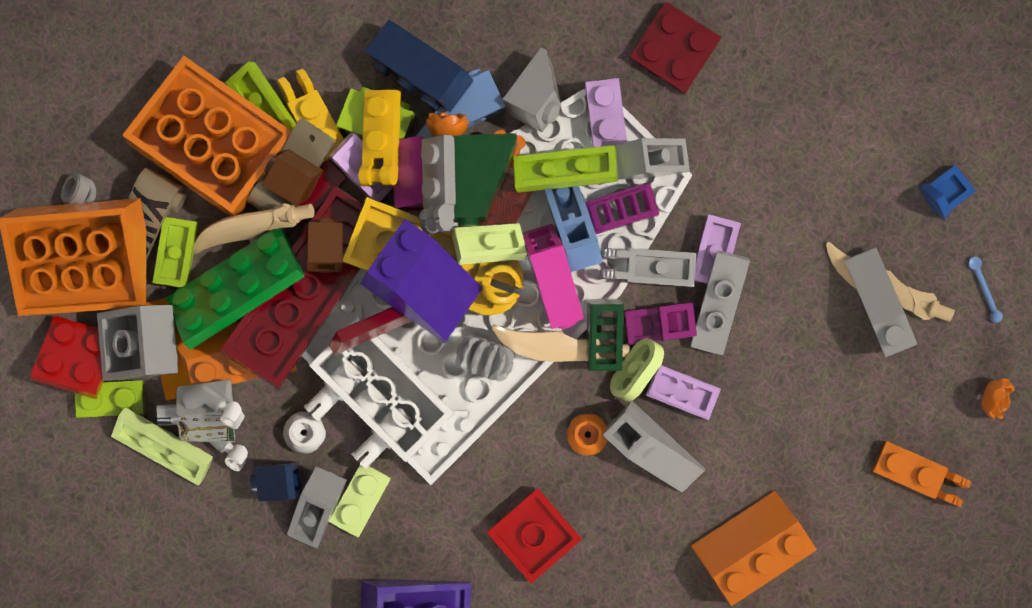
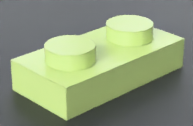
M520 223L454 228L452 232L458 264L524 260L527 254Z
M360 464L329 522L359 538L391 477L371 466L365 469Z

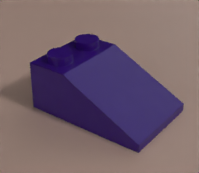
M406 219L403 220L360 283V285L444 343L448 340L482 290V287L432 237Z
M419 580L362 581L361 608H470V582Z

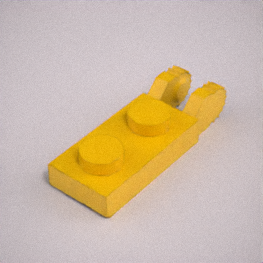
M302 68L295 73L297 82L305 94L304 96L296 99L290 83L284 77L278 79L277 84L287 103L286 108L296 124L303 117L335 139L334 144L324 159L326 161L330 159L328 156L344 139L317 90H314L310 78Z

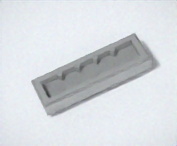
M720 250L716 251L696 322L697 336L692 337L690 344L692 348L719 355L724 354L750 258Z

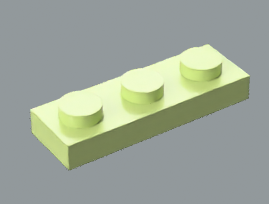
M126 407L119 414L111 435L114 439L198 486L205 478L213 456L200 448L180 440L173 433L159 427Z

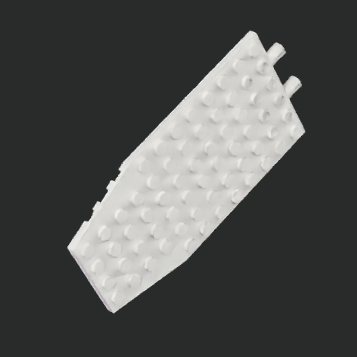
M584 88L561 102V108L556 120L549 123L543 132L527 124L512 131L511 133L522 136L526 142L519 155L592 148L586 89ZM623 107L627 142L641 138H654ZM509 167L506 175L514 179V168ZM687 172L643 179H619L618 182L579 186L584 202L650 182L659 216L597 234L600 253L601 249H649L688 184L692 174ZM544 190L532 192L515 224L520 223L522 233L553 223L554 225ZM642 193L636 195L641 213L647 211ZM629 198L622 199L627 217L633 216ZM615 201L609 203L614 221L620 220ZM602 205L597 206L596 210L601 225L607 224ZM453 223L454 226L451 230L458 228V223ZM526 254L524 260H517L523 272V289L519 290L493 279L491 281V286L520 295L515 304L506 312L494 316H485L467 310L445 343L412 321L334 355L329 344L338 330L392 307L360 285L367 271L361 269L302 355L310 364L309 366L325 381V386L304 405V408L308 412H312L321 404L312 414L317 421H320L338 400H344L372 428L373 434L355 452L351 453L356 460H359L367 451L369 452L360 462L365 469H368L369 465L386 448H392L432 485L553 363L530 359L515 353L513 366L506 379L503 381L490 380L465 371L456 365V351L463 337L472 334L504 345L492 330V325H498L506 329L524 332L561 331L577 339L587 329V300L617 299L628 284V282H625L626 279L599 278L600 270L615 269L616 271L626 272L627 258L607 259L601 256L602 263L571 272L584 319L577 321L575 325L569 328L560 329L557 327L551 329ZM597 311V317H599L604 311Z

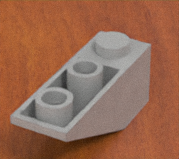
M630 401L614 417L603 434L625 457L680 492L687 489L705 471V468L633 401Z

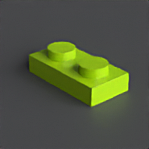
M165 217L153 277L154 284L182 288L189 283L198 222Z
M144 380L104 382L97 399L75 393L76 418L117 416L125 407L136 414H145Z

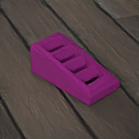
M650 182L585 202L596 235L659 216V210ZM641 193L647 210L642 213L636 195ZM629 198L633 216L627 217L622 199ZM614 201L620 216V220L614 221L609 203ZM602 205L607 224L601 225L596 210L597 206Z

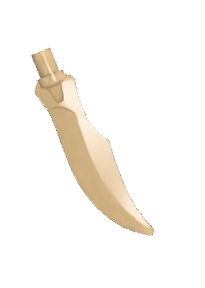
M283 203L275 206L274 209L221 219L209 225L198 235L194 244V254H198L213 246L254 239L257 235L268 229L294 227L302 219L313 218L315 214L312 204L295 206Z
M827 242L826 248L833 266L850 285L856 288L845 262L850 256L837 249L831 242ZM886 270L902 308L913 312L923 320H929L934 317L947 322L952 320L955 310L941 305L933 293L907 287L891 271Z
M492 325V330L506 347L511 348L521 356L549 362L588 361L587 339H576L561 331L524 332ZM596 339V345H614L609 339ZM623 344V358H626L630 353V347L628 344ZM596 353V359L614 358V353Z

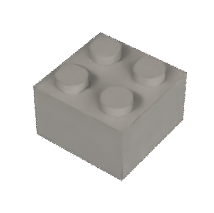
M172 305L136 306L97 313L103 381L137 379L178 373V355L176 352L175 321Z

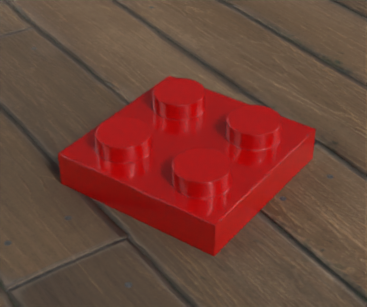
M54 315L30 374L31 379L97 399L103 384L98 328Z
M538 487L487 531V534L531 584L582 540L579 534Z

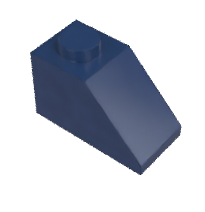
M299 462L255 467V474L250 475L252 494H258V502L288 500L300 497L302 486Z

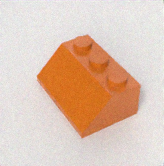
M775 490L691 545L714 583L731 606L817 550L799 521Z

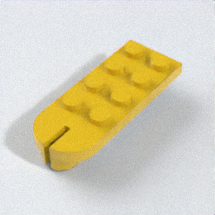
M367 197L342 262L368 271L403 220L406 219L422 230L420 218ZM453 230L448 232L439 231L436 234L429 235L458 263L452 239ZM517 260L459 264L482 287V290L468 310L485 316H494L509 310L520 295L516 293H509L490 285L493 279L516 289H523V272Z

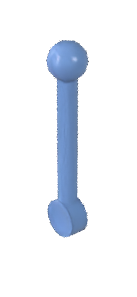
M972 257L968 260V267L975 272L991 311L989 315L990 320L998 323L1002 320L1003 314L997 310L980 269L982 265L981 259Z

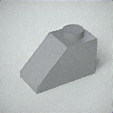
M543 48L539 49L503 98L511 117L540 132H543L549 123L556 120L561 108L554 68L547 50Z
M641 138L615 145L618 180L643 179L690 172L686 139Z
M316 466L301 493L287 535L314 548H318L347 480Z

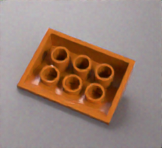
M183 56L122 136L131 148L231 217L241 215L249 206L247 200L260 179L267 174L264 172L267 163L274 155H279L292 131L193 61Z
M141 198L18 208L0 217V230L18 316L146 306L147 231Z

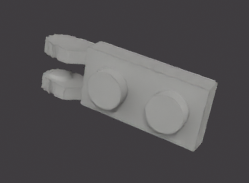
M443 134L422 140V194L424 209L420 213V225L422 231L428 235L436 234L439 231L448 232L454 226V205H456L455 145L453 136Z
M628 248V250L601 249V256L607 259L627 258L626 272L616 271L615 269L600 270L599 278L626 279L625 282L694 287L697 253Z

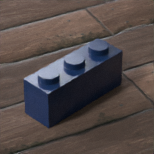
M388 19L365 50L374 60L371 64L374 69L385 77H388L390 73L396 76L395 82L407 92L412 93L415 89L421 93L420 99L434 110L440 106L450 113L474 81L461 66L390 19Z

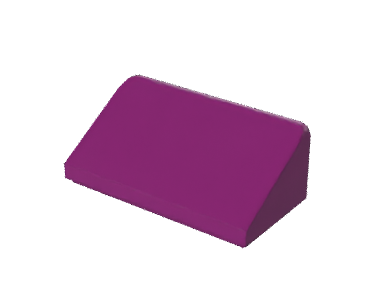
M423 136L399 140L398 180L394 185L396 209L423 207L421 158Z

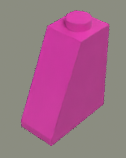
M553 223L523 232L522 235L528 260L551 329L572 327L577 321L583 320L584 316L565 250Z

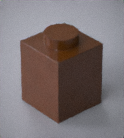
M289 149L278 156L274 155L269 160L264 170L268 175L263 186L298 206L309 199L323 170Z
M320 218L315 220V222H308L307 272H341L343 223H335V220L329 218Z

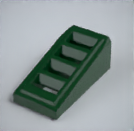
M619 299L587 300L588 371H622L624 303ZM597 311H613V317H597ZM597 325H613L614 331H597ZM596 339H614V345H596ZM596 353H614V359H596Z

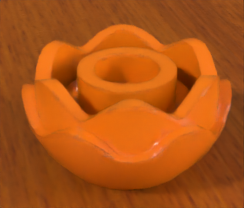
M429 113V119H426V124L433 136L443 134L456 136L464 134L468 128L469 120L463 114Z
M1009 379L993 380L988 383L984 391L981 407L992 419H995V417L1003 419L1004 415L1002 412L1010 407L1009 395L1014 391L1012 383H1009Z
M595 414L578 415L571 421L567 429V441L576 453L580 455H595L604 449L608 441L603 436L607 426ZM587 431L591 433L589 438L585 437V432Z

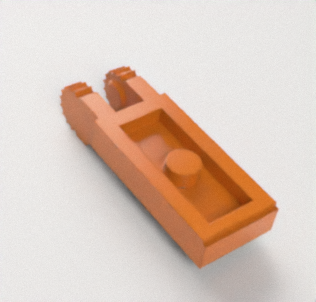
M884 441L872 469V472L930 498H939L960 508L963 503L960 497L940 490L944 478L962 488H969L972 482L948 471L949 468L888 441Z

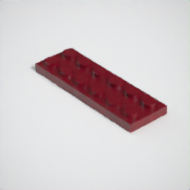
M334 187L310 222H315V220L320 218H329L335 220V223H343V260L363 205ZM308 225L292 247L305 277L244 315L221 348V354L278 390L361 270L342 262L341 272H307Z

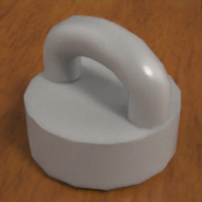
M73 173L66 179L61 190V199L64 204L95 201L96 186L92 180L79 173Z

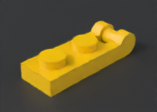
M364 91L362 166L358 173L359 182L362 186H372L375 182H381L383 185H395L397 183L401 91ZM377 160H383L381 169H377Z

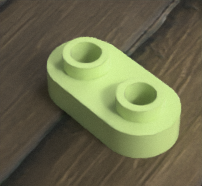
M648 338L637 342L622 362V371H616L610 383L611 393L625 402L636 399L663 362L664 350L662 346Z

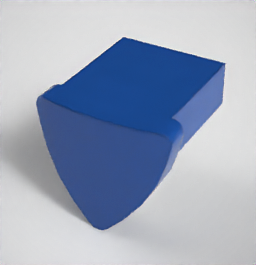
M956 165L952 166L930 184L924 183L919 187L928 204L943 219L950 215L952 209L976 192Z

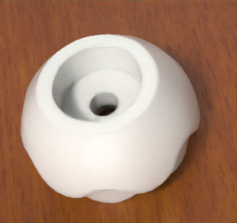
M297 412L284 425L283 436L285 442L295 452L312 453L318 449L325 439L326 431L322 420L317 421L312 416L313 413ZM303 429L307 431L305 436L301 435Z

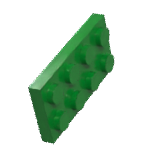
M278 228L262 235L195 280L178 289L167 297L169 305L173 306V317L181 339L191 350L305 276L286 233L282 228Z

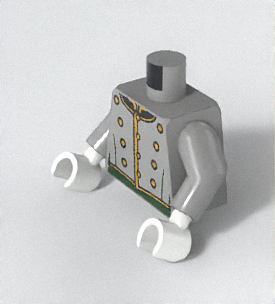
M231 380L181 386L176 389V404L157 405L158 426L178 424L180 440L209 442L221 453H228L225 463L230 469L234 471L242 469L248 456L247 449L239 444L233 446L232 442H235V429H238L244 419V414L240 405L233 401Z

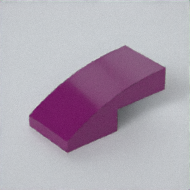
M693 303L624 312L628 345L636 344L645 338L657 342L697 336Z

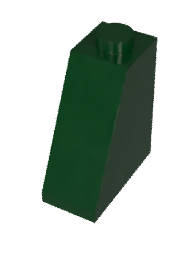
M516 133L453 136L455 145L456 192L453 221L458 223V227L479 226L478 222H486L518 147Z

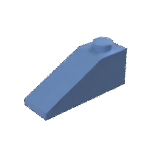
M480 69L469 72L468 74L474 81L452 111L449 113L442 107H439L434 114L466 115L467 120H469L468 128L506 111V106L489 70L481 73ZM427 124L416 135L423 136L424 139L435 137L429 131Z
M580 187L544 190L556 232L565 250L570 271L573 272L602 263L599 242Z

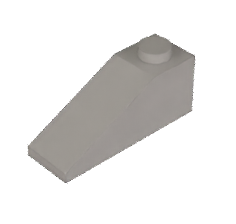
M872 248L846 259V265L885 357L918 345L877 248Z

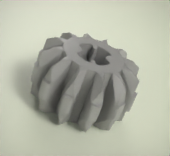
M470 334L464 336L459 344L455 363L459 368L490 380L503 381L511 371L515 353L511 348L497 342Z

